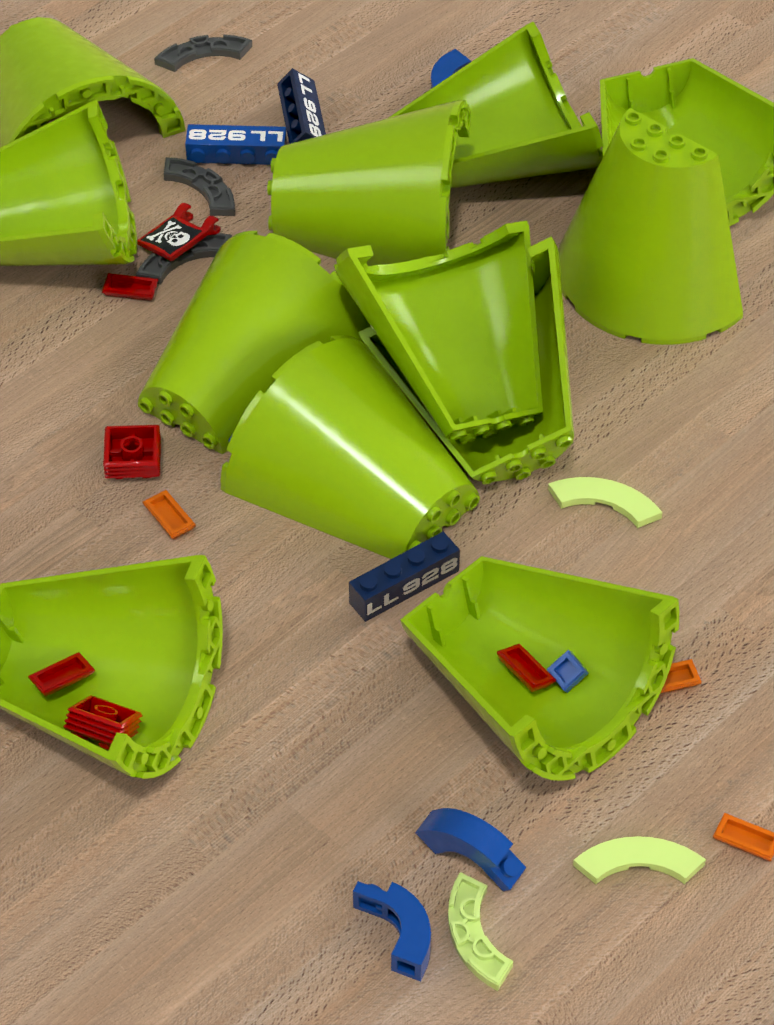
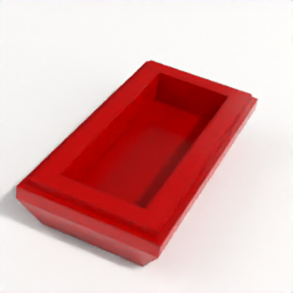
M108 273L102 293L106 296L151 301L158 284V279Z
M520 643L497 651L500 661L531 692L548 687L556 682V679Z
M78 652L29 675L28 678L47 697L89 677L95 672V669Z

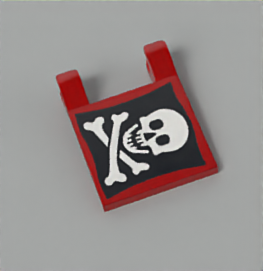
M181 203L171 217L138 239L137 244L173 261L206 236L219 233L221 227L214 225L219 219L210 215L205 219L200 228L188 222L193 219V214L187 212L188 209H191V205Z

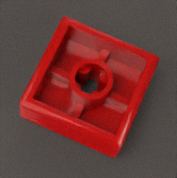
M159 425L105 427L103 459L105 478H151L160 476L161 433Z
M90 695L67 709L69 711L66 714L68 718L64 720L66 724L63 727L84 740L90 738L99 741L98 745L109 750L116 732L128 734L130 738L138 733L136 729L140 727L138 725L141 722L139 718L143 715L141 712Z

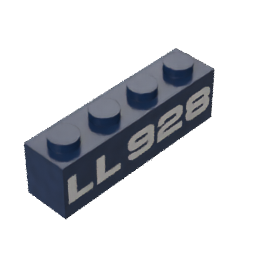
M292 68L277 83L289 144L326 134L315 81Z
M443 531L349 581V604L366 622L457 573L460 564V549Z

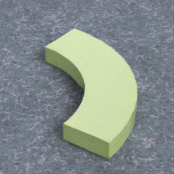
M575 477L548 483V491L561 509L573 505H595L596 502L612 506L613 510L627 517L637 528L662 519L663 512L648 497L632 487L613 480L595 477Z
M635 836L617 838L593 846L573 860V866L595 884L614 873L628 870L629 867L635 866L649 867L650 870L663 872L686 884L705 866L706 859L675 842L660 838Z
M460 872L454 882L449 899L448 923L451 939L459 957L467 968L486 985L498 991L513 968V961L500 953L487 936L484 935L482 930L480 909L484 896L487 893L488 885Z

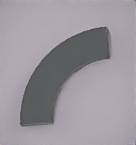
M223 34V37L211 38L208 35L189 38L190 41L177 45V43L171 45L154 58L155 65L176 72L183 65L204 57L225 56L241 60L252 48V40Z
M166 157L164 181L183 183L199 191L208 202L211 216H235V202L232 191L223 182L221 176L210 168L204 169L197 166L196 162Z
M223 233L208 235L173 261L152 253L139 267L136 276L158 279V284L161 285L166 276L178 266L195 259L215 257L219 248L232 235Z

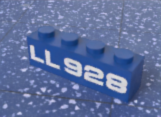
M188 124L185 142L186 160L196 163L271 165V160L276 158L280 147L287 145L286 127Z

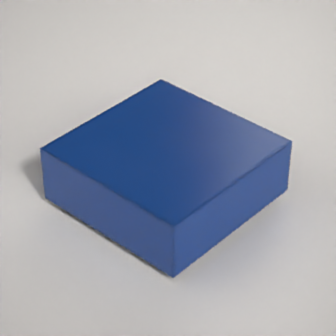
M567 650L547 668V671L567 693L589 674L570 650Z

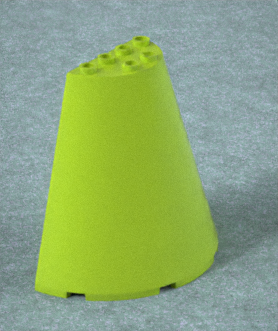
M36 17L11 25L0 36V148L46 125L50 120L64 116L95 100L97 102L115 100L121 97L129 98L131 102L149 109L156 118L159 132L163 138L186 131L180 110L174 100L163 89L62 22L51 18Z
M534 22L528 23L390 116L394 117L456 100H466L472 115L469 137H459L457 134L451 188L598 168L603 158V152L600 149L603 147V142L598 125L590 112L580 116L582 125L580 124L567 101L557 74L552 70L551 59L542 35Z
M694 58L653 67L652 73L647 76L642 75L640 71H635L600 80L603 156L623 115L629 108H632L666 126V133L668 135L681 134L719 155L730 226L738 223L739 218L749 211L753 213L772 197L774 194V103Z
M97 100L89 102L0 148V266L128 264L135 260L133 255L137 254L136 224L134 214L130 211L127 202L131 201V197L115 143L107 136L106 130L108 125Z
M456 100L281 146L276 158L271 160L273 178L268 181L267 193L271 195V215L268 219L269 230H273L274 234L298 243L311 252L337 259L347 248L371 245L374 256L366 262L367 266L400 263L444 254V252L450 250L449 246H447L450 235V212L448 208L457 134L459 137H469L472 116L469 104H466V100Z
M629 108L623 115L559 245L562 294L565 299L569 298L575 305V311L595 327L614 336L625 339L629 335L642 338L641 343L656 345H675L706 339L708 333L714 331L721 333L743 318L719 155L681 134L668 135L666 133V126Z
M527 220L504 224L481 238V243L473 244V242L466 243L447 250L441 255L428 256L400 263L367 266L366 262L374 254L371 245L347 248L337 257V264H334L338 278L446 439H459L460 443H466L475 440V436L482 435V439L490 438L497 435V431L510 428L514 424L518 423L519 426L534 422V416L543 412L531 257L527 249L531 247L530 230Z
M257 231L238 233L229 238L216 253L140 393L138 407L143 412L157 417L166 425H171L172 427L176 424L180 425V430L185 436L196 439L208 449L224 454L228 452V440L232 436L246 408L259 390L265 393L274 383L271 376L285 362L314 342L320 341L323 344L330 342V336L348 335L363 342L359 332L370 327V324L338 278L336 272L333 271L329 274L320 266L321 259L298 243L274 233H269L267 236L258 235Z
M552 236L527 248L533 267L543 412L534 416V422L519 426L517 423L510 428L497 431L498 434L493 437L482 439V435L475 436V440L466 443H460L459 439H446L372 327L370 326L359 332L363 342L373 352L471 478L482 481V484L485 485L512 478L523 480L529 477L531 472L539 468L551 467L556 463L555 459L563 454L573 443L574 428L558 248Z
M348 335L330 336V342L325 344L320 341L314 342L291 357L271 376L274 383L265 393L261 390L258 391L233 432L227 447L231 457L229 463L225 462L222 465L220 479L221 490L229 495L389 559L441 533V527L446 526L448 528L450 525H455L463 514L468 510H473L480 501L477 489L373 352L362 341Z
M194 555L1 583L0 709L131 777L155 778L170 771L181 761L178 755L183 748H191L200 734L216 687L210 684L213 668L220 669L223 641L220 597L213 596L211 586H214L216 579L206 556ZM78 652L95 669V672L89 677L47 697L28 678L29 675ZM90 695L141 712L143 715L139 718L141 722L138 723L140 727L136 729L138 733L130 738L128 734L116 732L109 750L98 745L99 741L90 738L84 740L72 734L71 731L65 730L63 726L66 724L64 720L68 718L66 716L69 713L67 709Z
M481 556L445 585L442 595L432 594L400 619L407 635L527 769L549 780L564 781L575 779V773L582 770L590 773L605 764L637 732L636 727L633 725L642 713L647 716L649 715L661 693L671 668L676 647L670 643L672 632L675 633L679 630L680 611L679 599L673 596ZM520 643L547 670L567 650H570L589 674L568 693L557 682L531 692L500 661L497 651Z

